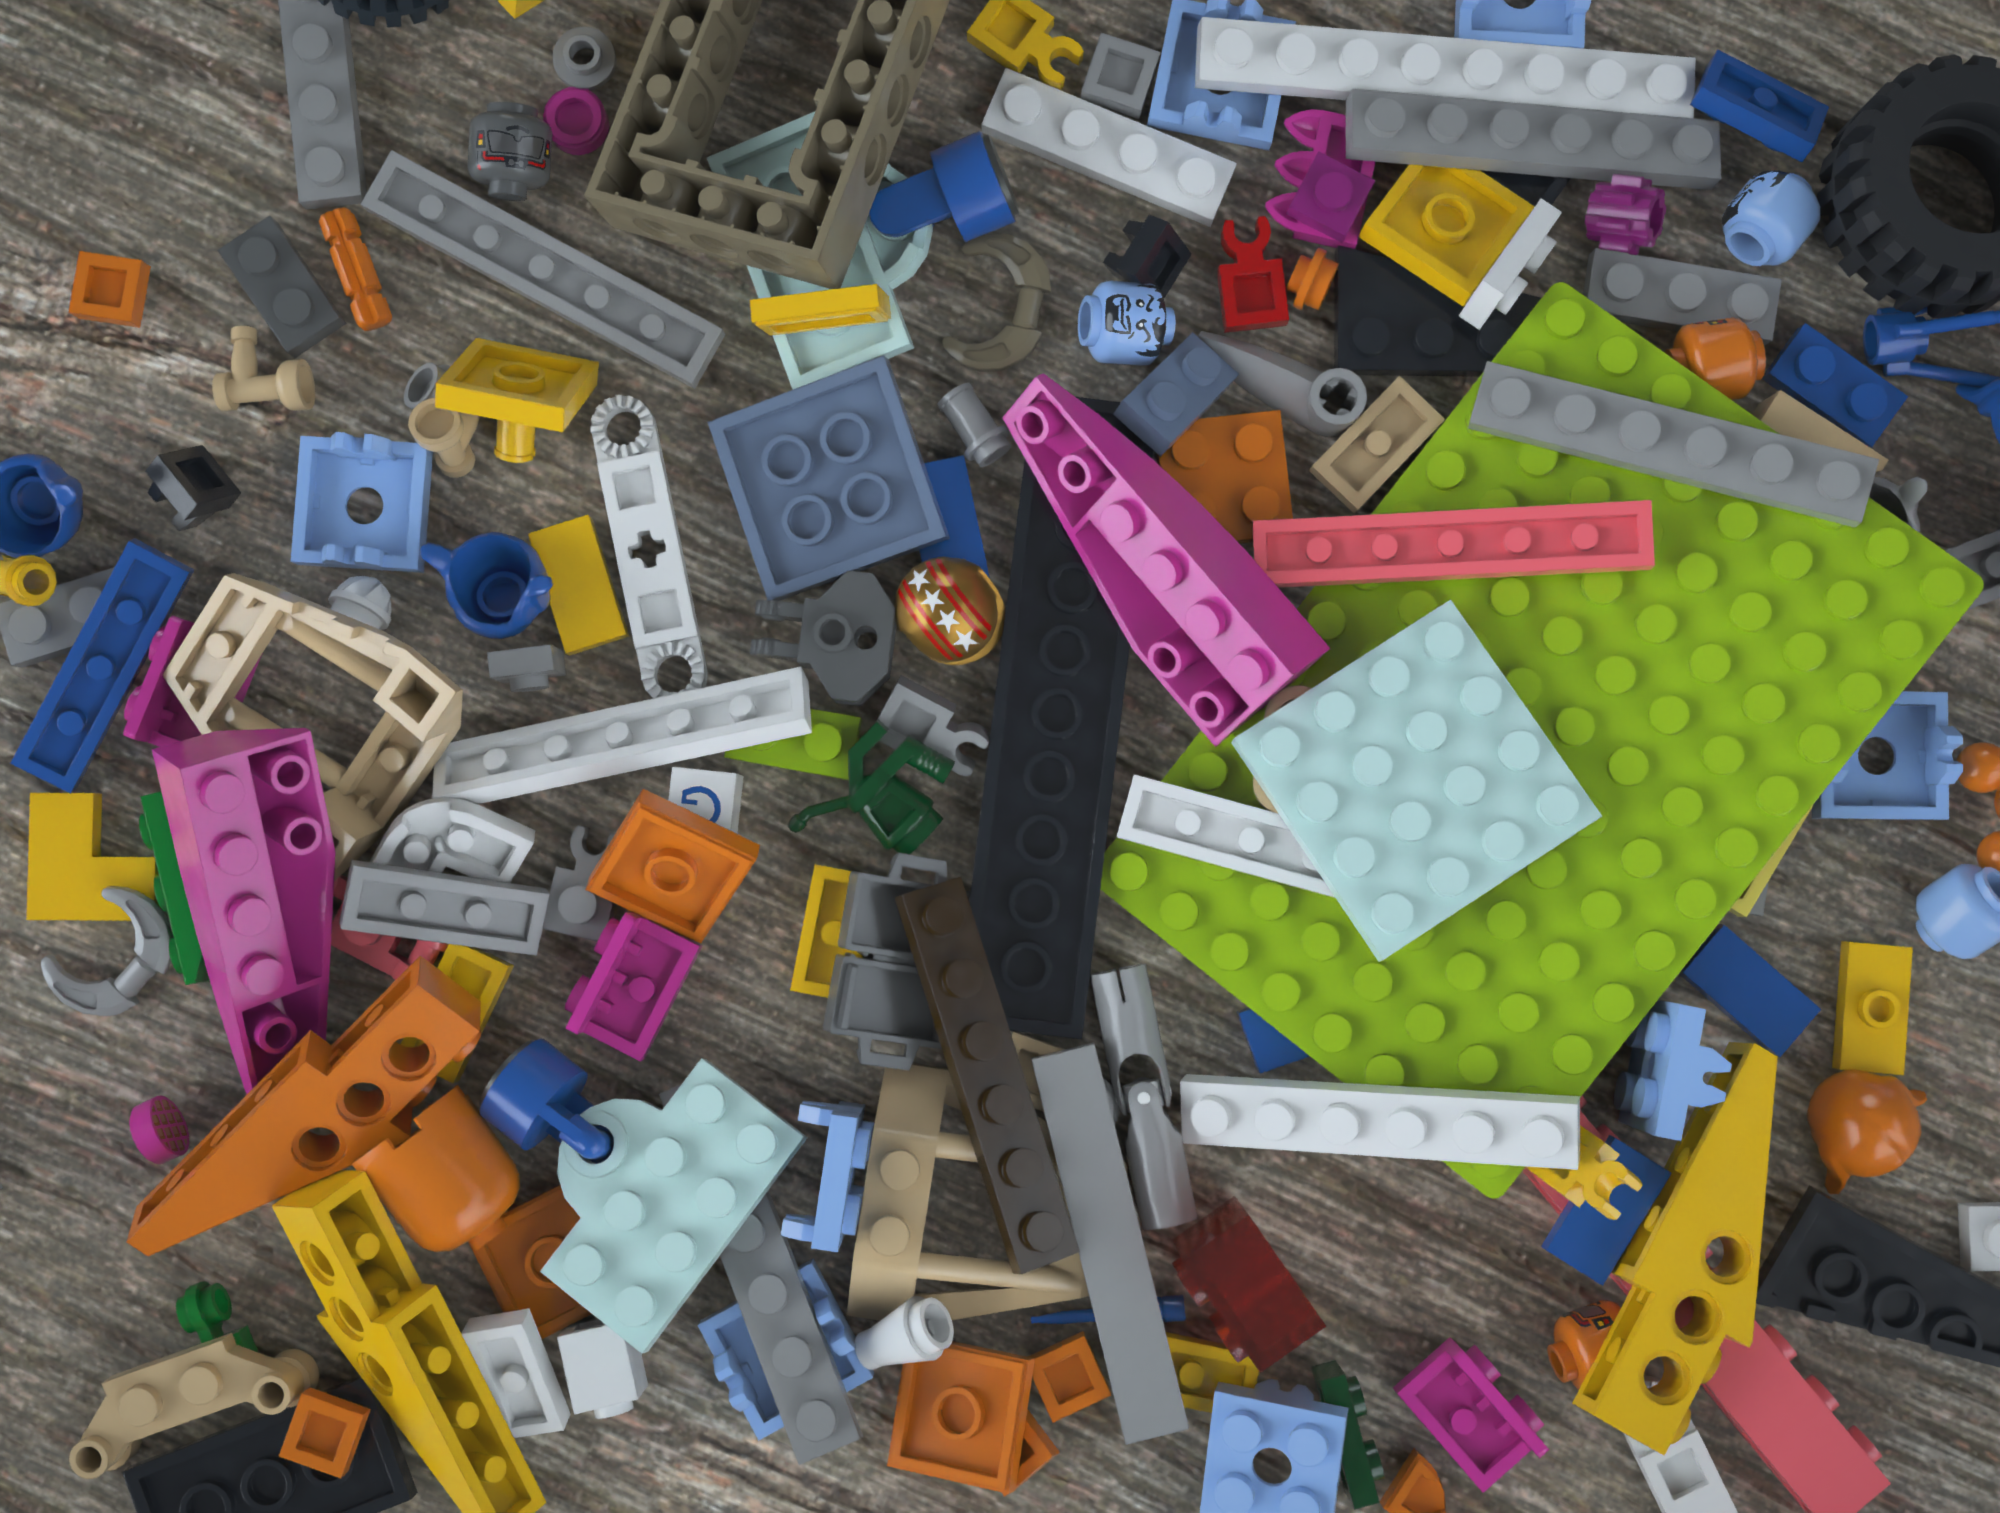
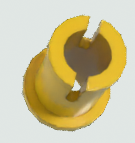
M2 555L3 560H0V595L8 596L17 604L25 606L40 605L52 596L57 581L56 573L50 563L34 555H24L18 558Z

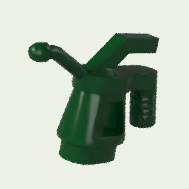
M878 719L848 751L849 795L804 808L799 814L793 815L789 820L788 827L790 831L797 833L807 826V822L812 817L849 808L855 814L857 812L860 814L885 849H894L897 853L910 855L931 835L944 818L932 808L934 802L930 797L894 774L906 763L943 784L952 770L955 761L927 747L911 736H907L870 774L864 775V755L889 730Z

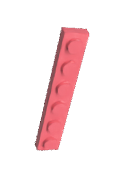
M1651 500L1253 521L1254 560L1278 588L1651 570L1655 566Z

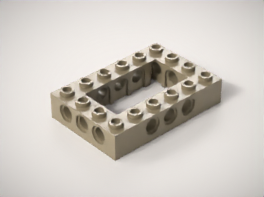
M661 0L584 197L613 228L825 288H841L950 0H858L847 30L840 29L836 39L840 49L824 90L818 88L813 100L817 108L801 149H794L788 169L790 178L802 196L763 186L757 177L745 175L744 180L706 171L700 164L763 0Z

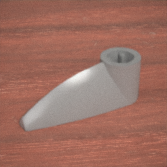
M1201 331L1198 335L1203 342L1239 373L1234 381L1274 410H1280L1282 415L1315 434L1333 437L1344 433L1365 408L1367 401L1366 387L1361 378L1350 370L1334 368L1321 372L1288 356L1251 343ZM1332 392H1336L1344 398L1341 405L1347 407V410L1341 408L1335 415L1331 414L1323 408L1326 400L1321 399L1319 396L1327 398Z

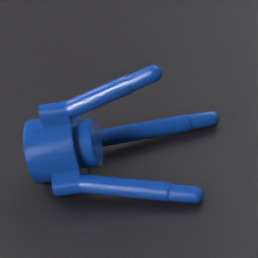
M1894 307L1878 308L1877 314L1869 315L1865 320L1863 329L1864 354L1869 365H1883L1884 377L1910 375L1983 387L2000 378V376L1913 362L1916 355L1926 353L1929 344V334L1995 325L2000 323V310L1926 320L1925 317L1918 315L1927 313V307L1915 315L1912 312L1898 311Z

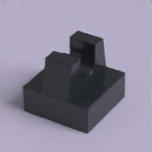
M1148 215L1145 222L1129 220L1122 231L1131 241L1130 246L1123 256L1109 252L1103 263L1112 275L1119 280L1137 282L1141 285L1153 284L1163 294V298H1165L1192 253L1168 221L1152 215Z
M203 445L159 454L145 471L153 481L148 491L151 498L155 502L168 499L178 513L171 522L178 531L197 527L215 512L229 509L241 494V491Z

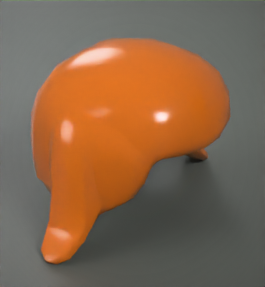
M1844 1070L1835 1073L1819 1084L1809 1102L1807 1121L1811 1129V1136L1818 1146L1821 1161L1827 1168L1825 1187L1829 1194H1839L1850 1176H1881L1895 1171L1905 1163L1917 1148L1922 1133L1920 1116L1916 1107L1927 1101L1924 1091L1917 1089L1908 1090L1905 1084L1894 1076H1880L1860 1070Z

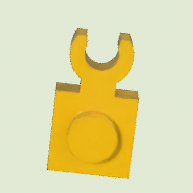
M989 0L967 31V41L1005 68L1021 73L1029 62L1037 68L1038 77L1042 83L1062 90L1064 87L1065 77L1051 67V61L1057 57H1065L1079 66L1083 61L1084 54L1082 47L1074 39L1066 36L1053 38L1049 36V32L1054 27V16L1030 0Z
M1581 1125L1580 1163L1578 1170L1526 1166L1538 1178L1579 1208L1586 1200L1602 1215L1612 1220H1617L1621 1215L1609 1202L1612 1190L1618 1185L1627 1184L1638 1192L1643 1186L1641 1180L1620 1162L1615 1161L1619 1157V1153Z

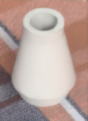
M911 1297L871 1328L857 1334L855 1338L856 1355L860 1363L869 1370L887 1365L937 1360L942 1355L944 1349L948 1348L953 1341L954 1329L950 1314L946 1307L936 1298Z

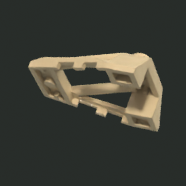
M235 573L224 575L163 673L164 679L202 735L225 730L283 729L234 698L278 629L378 691L373 701L386 711L349 768L344 767L314 748L321 782L332 788L323 793L336 852L335 881L350 867L351 860H357L386 833L393 820L405 810L461 727L463 689L414 648L378 628L268 583Z
M912 1064L909 1071L885 1067L873 1128L853 1255L847 1316L880 1321L914 1296H920L925 1299L930 1297L938 1299L948 1310L951 1320L1088 1297L1089 1293L1079 1253L1021 1275L1013 1274L1009 1261L921 1252L935 1158L969 1162L978 1161L969 1135L940 1132L944 1104L961 1110L949 1069ZM1037 1116L1054 1171L1059 1172L1047 1122ZM1123 1159L1126 1173H1128V1161ZM1060 1183V1190H1061V1193H1062V1196H1063V1200H1064V1203H1065V1206H1066V1209H1067V1212H1068V1215H1069V1211H1068V1207H1067V1203H1066V1199H1065V1195H1064L1062 1183ZM917 1278L1000 1286L998 1288L915 1294Z

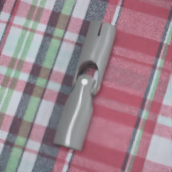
M1146 964L1119 967L1125 999H1122L1116 968L1090 974V981L1116 1104L1124 1116L1127 1115L1126 1108L1127 1112L1131 1113L1128 1123V1135L1124 1146L1141 1228L1144 1230L1163 1229L1196 1220L1198 1215L1182 1136L1173 1125L1169 1115L1162 1108L1165 1105L1164 1098L1166 1106L1170 1107L1172 1092ZM1133 1054L1147 1055L1158 1066L1161 1082L1160 1079L1140 1077L1132 1083L1122 1086L1121 1089L1119 1079L1121 1063Z

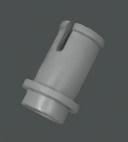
M964 383L955 387L937 403L940 411L944 412L967 447L964 452L967 460H975L979 467H985L1000 459L1011 448L1010 443L1006 439L1009 435L1008 429L1005 426H997L975 394L971 383Z

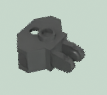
M847 571L819 599L805 598L804 604L756 600L755 615L770 621L782 622L788 620L802 622L799 644L765 637L752 639L750 654L797 661L802 668L814 669L836 704L862 707L890 679L897 629L895 608L873 573ZM865 633L877 635V642L870 649H861L857 645L860 636Z

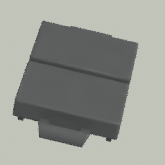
M897 853L890 862L891 867L886 877L856 871L850 873L838 947L857 951L858 954L867 956L869 953L874 955L873 959L856 957L848 952L844 955L837 954L835 956L823 1030L832 1034L858 1037V1049L856 1051L861 1064L909 1071L919 1046L942 1049L895 897L932 886V884L901 879L902 867L936 872L934 885L947 881L946 861ZM966 891L968 900L970 902L971 891ZM872 1039L905 1044L904 1055L870 1051Z

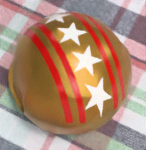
M951 557L928 559L913 567L902 579L896 591L894 608L897 630L903 632L919 651L934 661L948 665H964L977 661L986 656L996 646L1002 636L1005 620L1003 600L985 572L978 565L965 559Z

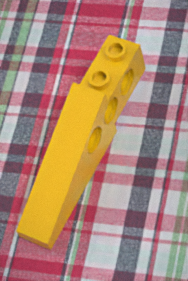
M1728 1043L1722 1056L1732 1064L1731 1071L1713 1073L1707 1083L1726 1092L1725 1101L1702 1108L1695 1107L1683 1130L1682 1140L1677 1141L1664 1167L1672 1173L1611 1272L1633 1286L1572 1402L1577 1407L1664 1456L1670 1444L1678 1442L1686 1432L1691 1419L1689 1407L1700 1385L1708 1382L1717 1371L1722 1356L1719 1347L1724 1338L1749 1348L1753 1342L1778 1056L1755 1043ZM1719 1237L1724 1249L1723 1258L1717 1267L1710 1270L1706 1263V1250L1711 1241ZM1690 1297L1694 1306L1692 1320L1688 1325L1679 1329L1675 1322L1676 1308L1683 1299ZM1661 1357L1664 1366L1663 1376L1656 1385L1647 1388L1644 1382L1646 1366L1651 1360Z
M340 1170L289 1193L273 1204L272 1208L325 1310L316 1315L319 1322L461 1512L535 1513L546 1503V1500L437 1285L421 1282L366 1172Z

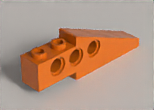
M419 956L332 1045L310 1030L136 1206L126 1243L146 1256H151L343 1170L387 1138L390 1139L394 1146L405 1142L411 1134L412 1109L430 1093L437 1080V1074L451 1060L457 1063L465 1059L477 1045L481 1037V1001L422 956ZM405 1037H415L424 1043L416 1047H405L396 1041ZM365 1082L372 1083L379 1088L373 1091H360L354 1088L353 1085ZM319 1127L327 1128L334 1133L317 1135L309 1130Z

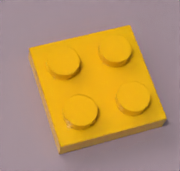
M1409 164L1365 222L1358 237L1464 307L1535 206L1480 170Z

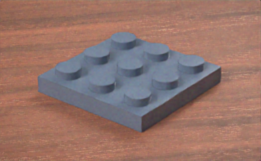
M884 355L707 422L767 600L781 601L836 581L847 571L860 572L950 539L889 359Z

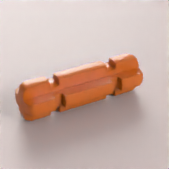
M346 207L337 208L322 214L319 218V225L325 241H329L330 246H332L329 252L345 295L349 296L350 300L353 301L350 304V308L356 324L364 331H372L388 325L392 321V313L386 297H382V294L379 293L382 290V286L367 246L359 238L362 233L355 215Z

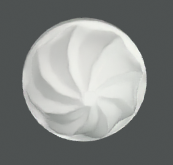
M349 577L337 589L333 590L328 598L332 606L331 610L380 630L387 629L391 622V595L386 587L374 577Z

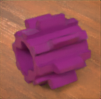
M1613 174L1611 183L1598 182L1594 192L1590 194L1588 199L1589 204L1587 214L1585 215L1587 238L1592 241H1600L1599 249L1617 251L1631 255H1638L1640 246L1652 248L1655 246L1656 239L1661 235L1663 229L1662 225L1664 215L1666 214L1664 190L1652 187V180L1644 179L1643 176Z

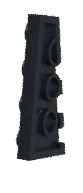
M1338 245L1335 250V261L1339 263V266L1334 276V368L1347 369L1356 375L1480 377L1485 370L1487 361L1492 362L1537 305L1541 297L1521 293L1506 315L1494 309L1479 330L1459 317L1464 308L1463 306L1394 260Z
M1810 1185L1808 1186L1759 1269L1756 1304L1771 1308L1775 1306L1802 1312L1805 1317L1832 1324L1833 1321L1867 1329L1873 1335L1897 1340V1338L1928 1345L1934 1351L2000 1368V1287Z

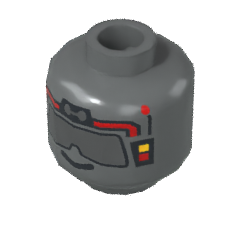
M491 102L487 104V112L474 116L470 122L467 164L469 175L477 182L489 186L488 196L506 201L527 200V190L541 188L550 179L551 127L548 123L538 118V110L532 106L513 102Z

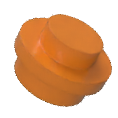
M1318 247L1313 258L1305 255L1300 256L1286 289L1297 294L1293 303L1294 308L1302 310L1304 305L1319 311L1339 266L1338 262L1326 258V250Z

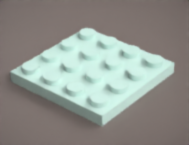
M1451 600L1235 737L1231 743L1378 962L1389 957L1602 817L1599 810Z

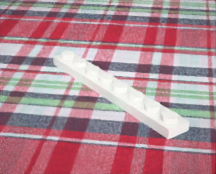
M1202 17L1197 26L1195 88L1346 100L1352 89L1694 119V107L1690 103L1695 93L1696 58Z

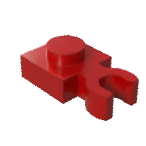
M1259 216L1255 223L1257 239L1250 243L1239 241L1234 233L1235 226L1233 220H1225L1221 231V245L1225 253L1234 259V263L1219 265L1217 270L1224 333L1287 326L1289 312L1282 258L1268 260L1263 258V252L1271 236V227L1266 216Z

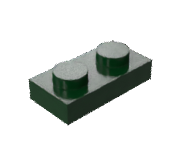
M1336 1360L1311 1366L1320 1402L1349 1408L1340 1471L1344 1492L1354 1510L1378 1504L1380 1501L1374 1481L1384 1479V1471L1374 1440L1371 1439L1363 1442L1357 1417L1367 1415V1409L1359 1381L1356 1376L1346 1378L1345 1373Z

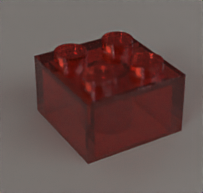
M1235 1196L1173 1239L1180 1255L1178 1259L1172 1262V1265L1178 1272L1177 1276L1199 1308L1211 1301L1217 1311L1211 1314L1209 1318L1216 1327L1217 1334L1238 1363L1249 1356L1259 1372L1262 1373L1326 1327L1323 1320Z

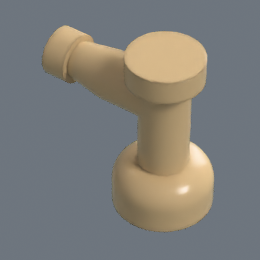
M235 326L231 328V343L234 344L231 357V372L216 373L212 381L213 397L219 410L232 411L237 410L240 403L280 400L286 408L293 411L310 410L313 408L315 403V383L311 368L305 359L284 361L278 367L276 374L258 376V360L255 350L257 329L250 326Z
M435 398L419 403L412 410L408 421L409 430L415 441L422 448L435 452L436 464L444 475L458 478L465 476L472 470L475 464V454L469 442L476 431L480 416L436 408Z

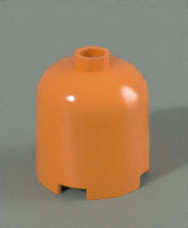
M456 1085L423 1109L422 1113L413 1119L419 1129L413 1132L405 1142L394 1146L390 1139L387 1138L352 1163L355 1170L366 1172L382 1205L410 1239L421 1248L433 1252L451 1251L466 1242H469L475 1251L486 1245L507 1228V1224L501 1216L514 1203L520 1189L519 1172L514 1161L485 1119L480 1116L479 1110L468 1094L465 1095L460 1087Z

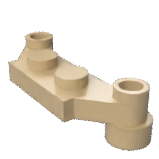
M229 1333L114 1374L101 1383L106 1396L88 1428L84 1431L80 1442L72 1448L69 1456L70 1466L82 1478H97L105 1471L116 1470L129 1461L140 1449L142 1438L243 1402L254 1404L262 1413L269 1415L278 1414L288 1407L297 1406L301 1393L309 1387L316 1388L319 1381L318 1365L311 1355L299 1349L284 1350L274 1358L237 1345L233 1334Z

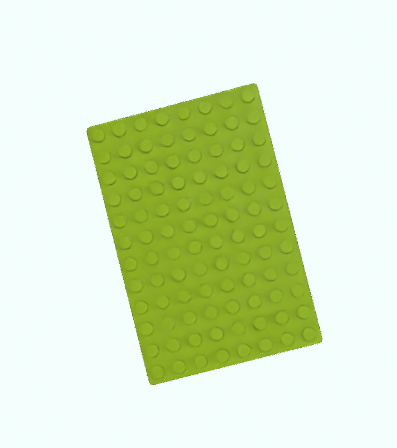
M1564 282L1555 283L1548 289L1492 360L1493 363L1779 434ZM1482 373L1371 515L1651 500L1655 566L1651 570L1314 586L1297 610L1330 649L1290 686H1306L1312 689L1451 600L1599 810L1602 817L1381 962H1378L1336 898L1123 840L1118 837L1105 851L1100 890L1343 1083L1580 1096L1581 1098L1980 595L1984 583L1980 575L1871 498H1868L1862 523L1855 528L1468 429L1482 380ZM1267 705L1216 747L1200 731L1161 782L1266 810L1260 805L1254 794L1252 773L1231 743L1235 737L1264 719ZM1442 1161L1486 1197L1492 1199L1503 1196L1526 1167Z

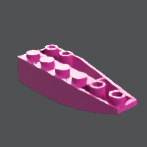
M1043 373L1036 376L1003 416L1002 419L1131 648L1215 747L1264 708L1277 693L1295 682L1330 649L1249 553L1201 503L1121 432Z
M307 728L215 731L152 749L179 870L196 935L246 1095L310 1030L326 1041L336 852L312 734Z

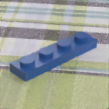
M136 538L128 541L10 764L70 794L77 789L143 667L154 635L161 627L165 626L195 569Z

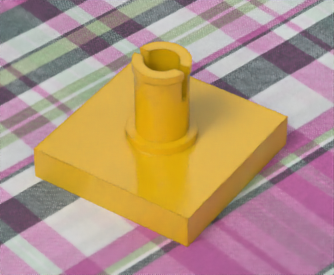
M475 338L436 382L435 407L497 419L496 446H494L495 456L507 462H528L533 460V456L536 454V448L534 447L535 428L564 432L597 386L599 362Z

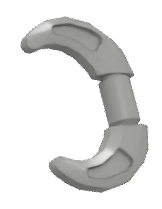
M108 886L102 890L101 894L107 901L121 907L130 917L135 928L134 951L137 953V956L116 979L111 977L96 981L78 979L66 972L53 955H47L41 960L43 976L48 987L62 1003L83 1014L112 1016L121 1014L137 1005L140 1001L136 995L157 972L165 974L171 963L169 940L173 937L169 919L154 900L137 890L121 886Z

